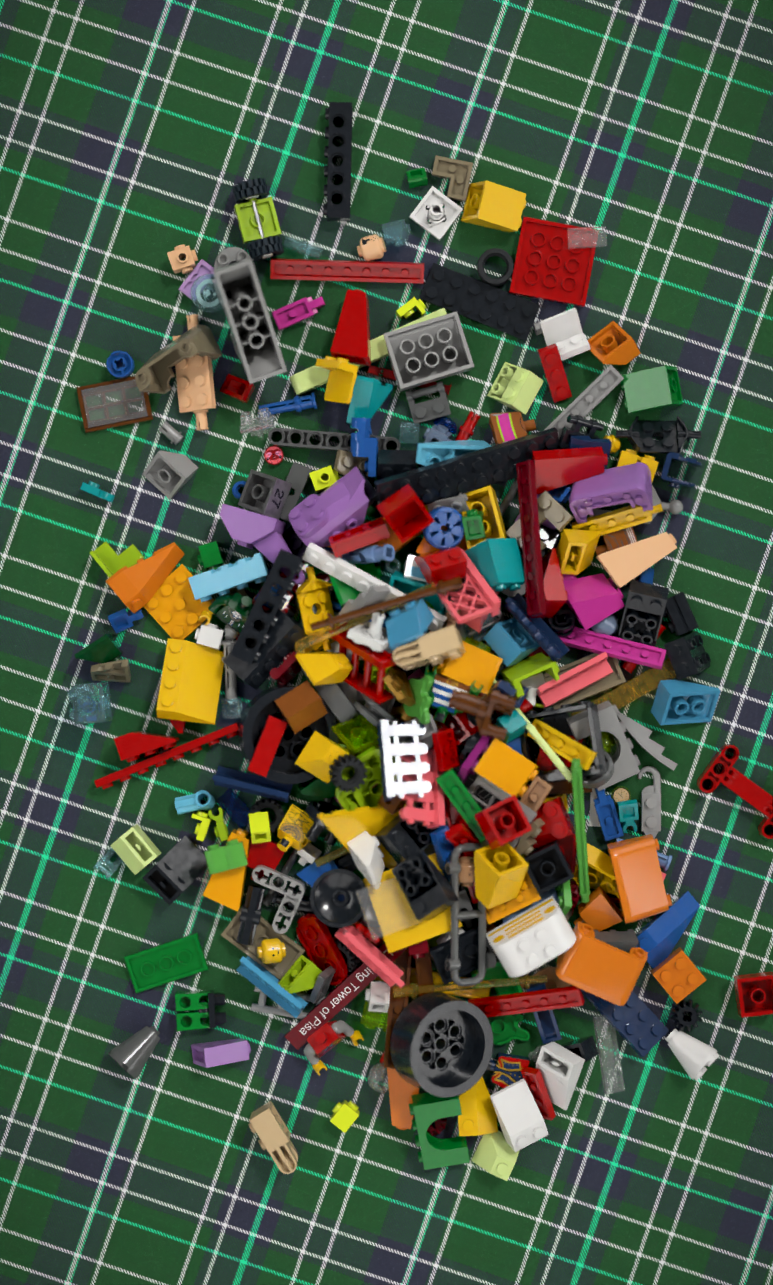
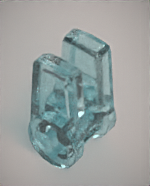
M113 848L93 867L96 870L99 869L106 876L107 880L123 862L120 857L115 862L111 861V857L116 853Z

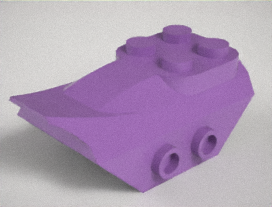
M357 466L319 495H309L290 511L289 521L296 534L307 547L310 542L319 547L331 546L328 537L357 527L364 522L369 499L364 493L365 479Z

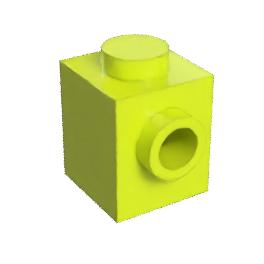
M331 465L309 473L316 493L326 490L340 479L338 472L335 469L332 470Z
M268 812L249 814L252 844L271 842Z
M344 1100L342 1103L338 1102L332 1110L334 1113L330 1117V1122L346 1133L358 1118L360 1113L359 1107L352 1101L347 1102Z

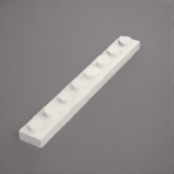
M312 542L308 545L302 559L362 593H367L371 586L388 585L343 559L335 558L334 554ZM388 585L391 592L384 601L406 594ZM406 603L391 607V609H394L396 607H399L400 609L404 607ZM429 608L434 615V619L427 629L433 632L442 629L447 617Z

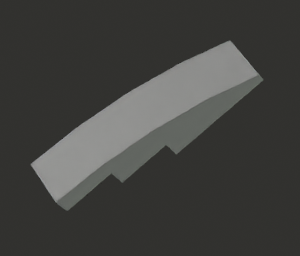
M388 585L371 586L367 593H359L356 599L346 602L338 615L383 602L391 592ZM370 614L335 624V628L344 625L350 627L359 623Z
M622 713L617 716L619 721L624 723L627 732L644 750L671 770H675L677 763L661 755L665 747L649 739L652 733L651 730Z

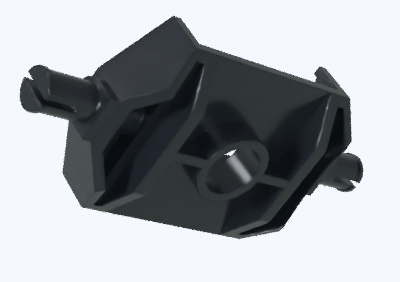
M636 416L630 429L616 430V438H627V441H630L633 450L637 453H681L689 439H701V431L688 430L679 416H677L676 421H638L639 416ZM659 436L662 438V440L656 441L653 439V437Z

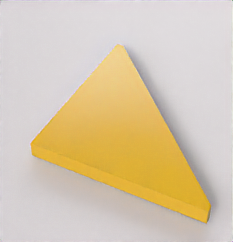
M378 804L377 807H358L352 811L339 810L326 815L320 813L317 816L349 851L347 842L365 831L370 836H375L399 814L400 810L391 815Z

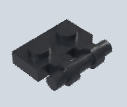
M569 415L567 422L573 425L571 428L564 426L559 438V447L569 449L570 436H589L591 439H600L595 435L596 430L603 431L604 425L594 419L586 420L579 415ZM581 426L586 427L587 431H580Z

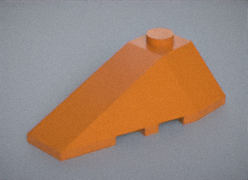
M173 542L155 551L153 556L145 560L141 558L137 560V564L129 568L127 566L121 568L107 579L106 583L135 614L151 600L185 553Z

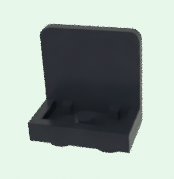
M696 631L664 644L678 680L697 674L710 667V656L705 652L703 639Z

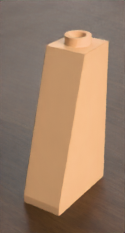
M667 532L599 554L596 558L615 585L621 588L677 548L675 545L677 541L671 533L667 534Z

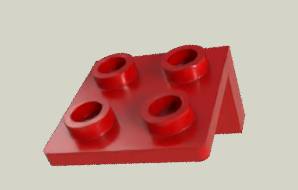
M453 727L437 728V732L431 733L434 746L430 750H435L439 771H447L460 765Z

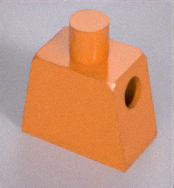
M599 886L589 895V902L579 904L578 910L581 917L576 919L574 924L576 925L578 921L589 924L593 930L600 932L623 921L622 912L602 887Z

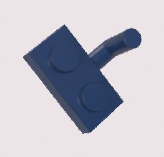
M500 680L491 686L489 693L495 689L499 690L502 694L514 697L517 690L510 683ZM522 686L525 695L516 699L515 708L521 707L529 691L527 687Z

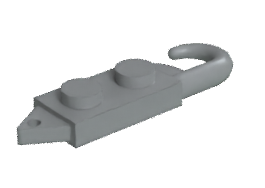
M646 766L638 773V779H641L645 772H651L653 775V785L645 787L641 792V831L645 835L652 834L655 839L658 832L661 831V777L656 768Z

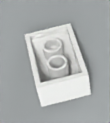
M524 1078L490 1095L504 1138L515 1152L549 1135L544 1119Z

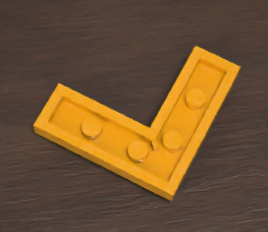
M528 872L525 874L517 898L486 909L488 924H492L542 899Z

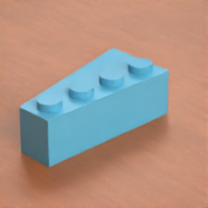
M257 553L253 555L254 557L237 560L236 563L226 564L218 567L216 570L212 569L189 577L195 600L200 599L201 602L212 599L211 595L219 593V596L230 593L229 589L237 587L240 590L249 587L248 583L255 581L258 584L266 581L269 571L263 554Z

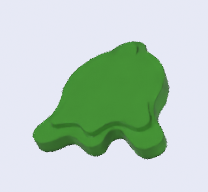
M425 675L422 679H409L415 704L409 707L403 703L405 713L410 717L418 718L420 723L425 725L430 722L429 707L432 703V698L428 695V692L433 685V677L431 675Z

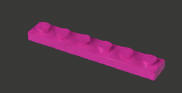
M575 627L569 636L559 637L569 647L597 654L606 652L608 657L659 670L662 669L667 651Z

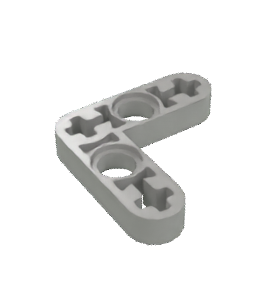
M258 865L252 871V879L260 885L284 894L272 927L276 933H285L289 929L304 895L305 885L300 880L265 865ZM260 870H263L264 875L268 877L270 873H272L273 875L270 878V882H266L268 878L262 876L261 879H259L256 871L260 872ZM281 877L284 880L283 886H275L273 879ZM287 881H290L289 886L295 887L296 885L300 886L299 890H301V892H297V894H294L293 889L289 887L287 891L284 890L287 885ZM291 902L294 905V910L291 912L285 911L283 908L284 903ZM283 915L290 916V919L286 917L284 921L286 927L278 928L276 921L280 922Z

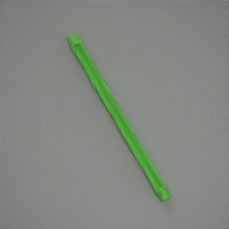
M574 758L571 760L572 766L570 768L573 786L579 895L581 896V902L587 903L590 901L589 895L591 893L588 876L582 766L580 759Z

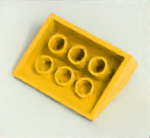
M168 638L156 709L157 718L215 725L224 669L222 661L224 652L187 640Z

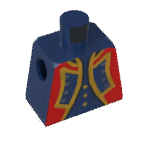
M498 1053L496 1061L490 1059L486 1070L492 1072L490 1076L491 1082L506 1088L523 1079L521 1070L525 1066H529L530 1059L525 1056Z

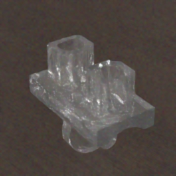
M268 407L259 409V418L255 419L252 418L251 412H242L240 416V433L250 432L251 437L258 436L260 441L264 440V434L269 433V428L274 427V421H276L275 415H271Z

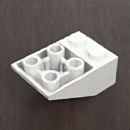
M551 1042L542 1046L536 1062V1069H540L551 1102L566 1111L585 1059L561 1045Z

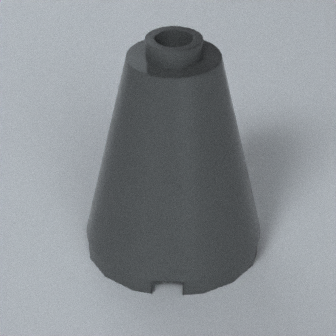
M145 1026L111 1049L108 1054L136 1079L160 1040L158 1036L160 1032L154 1026L150 1028Z

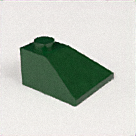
M105 634L74 656L77 659L107 663L119 661L121 659L120 655L123 652L113 636Z
M314 777L306 782L298 783L302 795L328 799L332 796L336 797V786L331 780L327 784L321 779Z

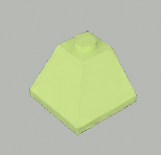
M498 1130L496 1133L484 1134L471 1161L490 1174L507 1181L516 1163L519 1151L515 1152L506 1142L503 1132Z

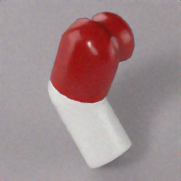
M527 687L529 689L527 697L519 708L522 713L528 712L536 705L537 688Z

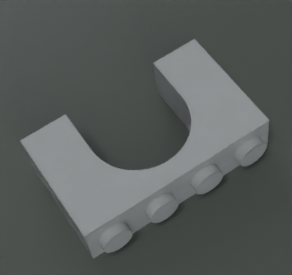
M609 700L598 704L597 708L601 732H609L616 738V749L611 756L614 764V773L607 783L596 788L598 791L640 773L638 766L641 765L637 755H633L631 751L634 747L630 738L626 739L624 732H627L624 723L618 720L617 716L620 715L618 708L615 704L612 705ZM588 710L566 719L577 741L591 735Z

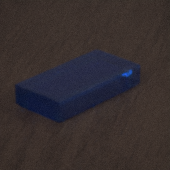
M229 788L216 802L243 829L249 823L251 809Z

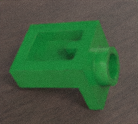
M471 509L463 515L462 522L466 540L486 537L483 511Z

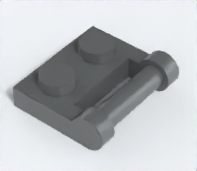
M443 381L415 391H405L415 425L452 415ZM436 392L440 393L439 398L415 404V398Z

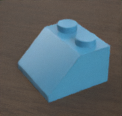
M422 598L417 601L407 602L404 607L400 609L396 607L389 612V617L385 624L391 650L422 636L434 619V615Z
M515 618L496 623L484 636L488 647L503 659L502 663L507 667L519 663L540 647Z

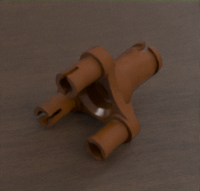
M453 689L448 707H454L455 710L475 715L481 736L487 737L488 735L504 741L507 728L492 725L489 720L494 711L511 716L517 697L502 694L499 690L495 689L482 697L463 691L458 692L456 689Z

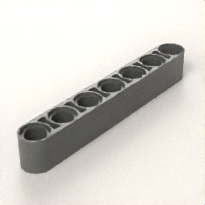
M273 428L268 433V439L273 446L351 452L348 446V441L351 439V434L288 428ZM275 432L281 433V441L274 442L272 435ZM292 435H301V441L298 444L292 443ZM317 435L321 438L318 445L310 443L312 436ZM370 435V437L379 438L378 450H387L386 445L391 441L397 444L396 450H400L398 439ZM330 438H339V445L332 447L329 444Z

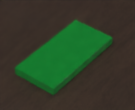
M197 933L124 956L135 993L209 970Z

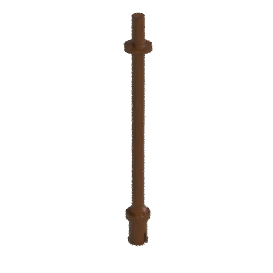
M460 576L446 581L440 580L436 586L332 617L331 613H327V619L311 623V628L314 631L331 626V629L335 630V624L437 593L444 596L447 595V592L462 589L463 584Z

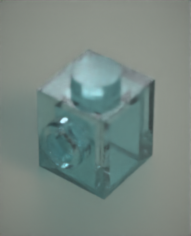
M404 219L382 224L386 246L394 245V247H399L406 244L405 242L409 239L408 236L411 235L409 224H405Z

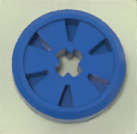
M446 506L437 507L429 512L434 522L423 529L426 541L431 546L441 550L458 545L465 533L462 515L457 510ZM442 525L448 527L446 531L441 529Z

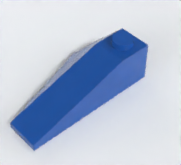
M689 891L674 901L672 906H669L668 911L660 913L655 919H652L635 933L639 940L636 948L639 947L648 952L647 962L653 969L670 955L700 907Z

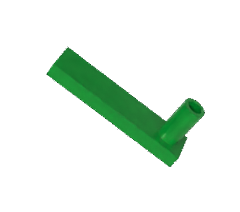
M450 768L437 777L436 781L479 841L483 842L486 838L474 816L483 810L455 771Z

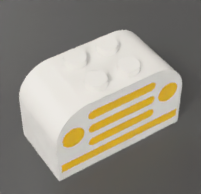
M553 895L486 933L490 945L510 977H519L527 974L568 950L576 941V935Z

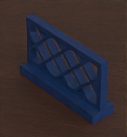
M218 766L217 772L213 775L212 779L214 780V785L286 803L289 802L293 785L274 782L263 776L223 766Z

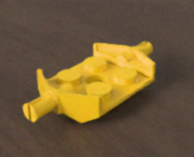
M314 566L305 568L308 579L298 587L296 595L305 634L322 640L323 649L327 651L332 649L329 640L330 631L332 630L331 626L312 631L311 623L327 619V613H331L332 617H334L328 586H332V583L317 579ZM313 604L317 607L316 614L312 611Z

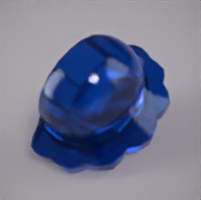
M441 417L433 423L437 426L443 425L447 427L448 431L452 434L456 433V423L450 418Z

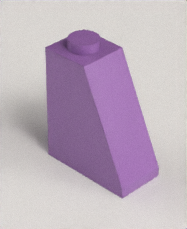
M241 1038L191 1044L193 1064L205 1068L249 1060L251 1052L247 1040Z

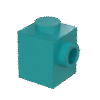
M516 709L513 710L511 716L502 714L496 720V726L507 728L504 739L505 744L524 734L528 724Z

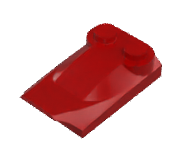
M561 796L543 803L537 811L538 814L533 821L541 818L545 824L540 828L542 832L534 838L537 843L532 847L535 849L575 833Z

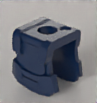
M668 453L661 474L662 481L669 483L670 487L680 489V486L695 489V484L668 477L672 460L694 467H702V463L698 459L682 457L680 453Z

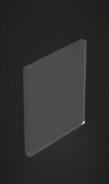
M396 878L355 891L373 940L423 922L417 920Z

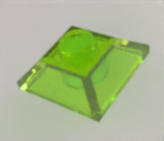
M363 715L331 727L335 735L353 754L379 744L377 729Z

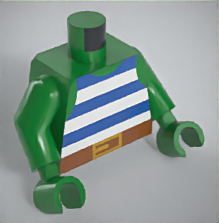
M429 664L426 666L425 674L433 677V685L428 692V695L432 698L430 707L437 709L434 720L440 723H445L447 714L456 716L457 713H463L462 711L455 710L454 707H448L453 689H456L458 692L463 691L478 696V693L484 687L482 684L479 689L476 688L474 685L476 680L471 686H467L436 674L437 666H435L434 671H429Z

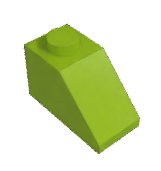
M301 954L278 984L290 994L313 989L318 975L322 971Z

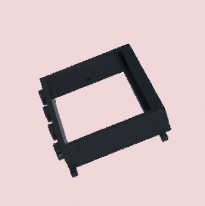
M590 701L578 702L577 706L564 704L560 705L561 709L554 710V707L543 708V712L536 713V710L525 712L526 718L530 721L535 718L541 719L588 710L593 751L597 754L594 758L595 763L591 764L589 770L582 769V778L607 774L597 704ZM525 729L524 734L521 735L524 757L535 764L532 738L527 736L528 731ZM559 769L539 772L537 775L548 783L567 780Z

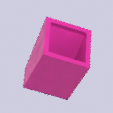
M603 573L563 582L568 594L566 603L585 630L625 606L622 598H624L619 588H616L612 579H607Z

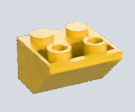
M563 529L556 552L559 557V566L562 574L578 575L591 565L601 534L600 531Z

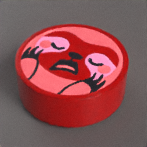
M270 446L265 450L264 457L270 465H278L282 462L284 454L280 447Z

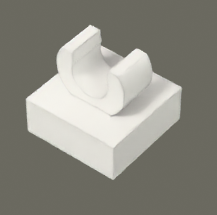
M308 843L303 849L297 851V854L301 856L298 863L303 867L308 862L312 864L319 858L322 851Z

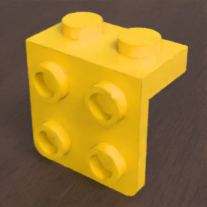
M325 356V359L317 358L315 366L330 370L324 400L349 404L353 396L359 366L349 364L348 359Z

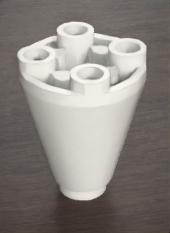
M676 1028L665 1039L692 1080L695 1079L697 1081L707 1071L705 1066L709 1067L720 1056L715 1048L683 1031H678Z

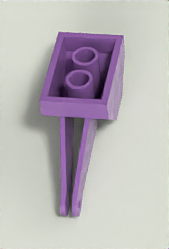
M222 505L220 516L232 539L238 541V545L253 549L255 546L273 564L281 548L292 553L282 537L286 523L230 505ZM288 567L280 569L287 577L291 574ZM302 569L299 574L295 573L292 579L295 581V584H302L305 580Z

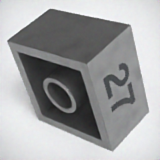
M251 469L238 505L279 520L292 484Z

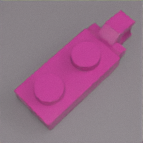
M322 296L314 300L312 297H305L271 313L280 331L314 316V314L318 313L317 309L324 306L325 302Z

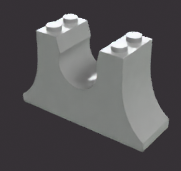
M251 258L214 270L215 279L212 282L231 330L230 337L235 352L243 365L249 383L251 384L287 372Z

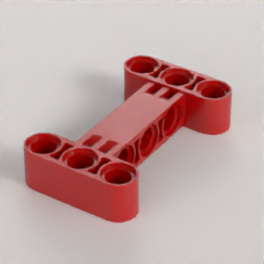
M731 744L723 745L698 778V788L705 793H711L722 783L765 815V818L759 825V833L765 838L773 839V831L768 835L764 832L765 826L770 824L773 827V796L732 767L739 757V750ZM728 748L734 750L732 758L725 756V751ZM720 763L723 770L721 773L716 774L714 766ZM705 779H710L711 781L709 789L702 787V782Z

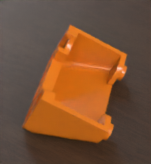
M649 834L607 844L625 924L668 911L669 906H672L670 894L666 895L656 851L660 850L658 839H654L653 835Z
M578 921L573 928V932L576 935L575 943L557 957V977L615 1005L624 1006L647 961L648 952L639 947L631 948L629 953L596 939L593 928L589 924Z

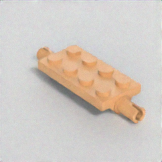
M198 315L186 316L188 330L198 325ZM179 335V336H173V337H172V338H173V341H174L175 339H177L178 337H180L181 335ZM196 354L176 364L175 370L179 413L193 412L196 415V431L209 430L207 412L209 409L216 408L212 359L208 355L200 356Z

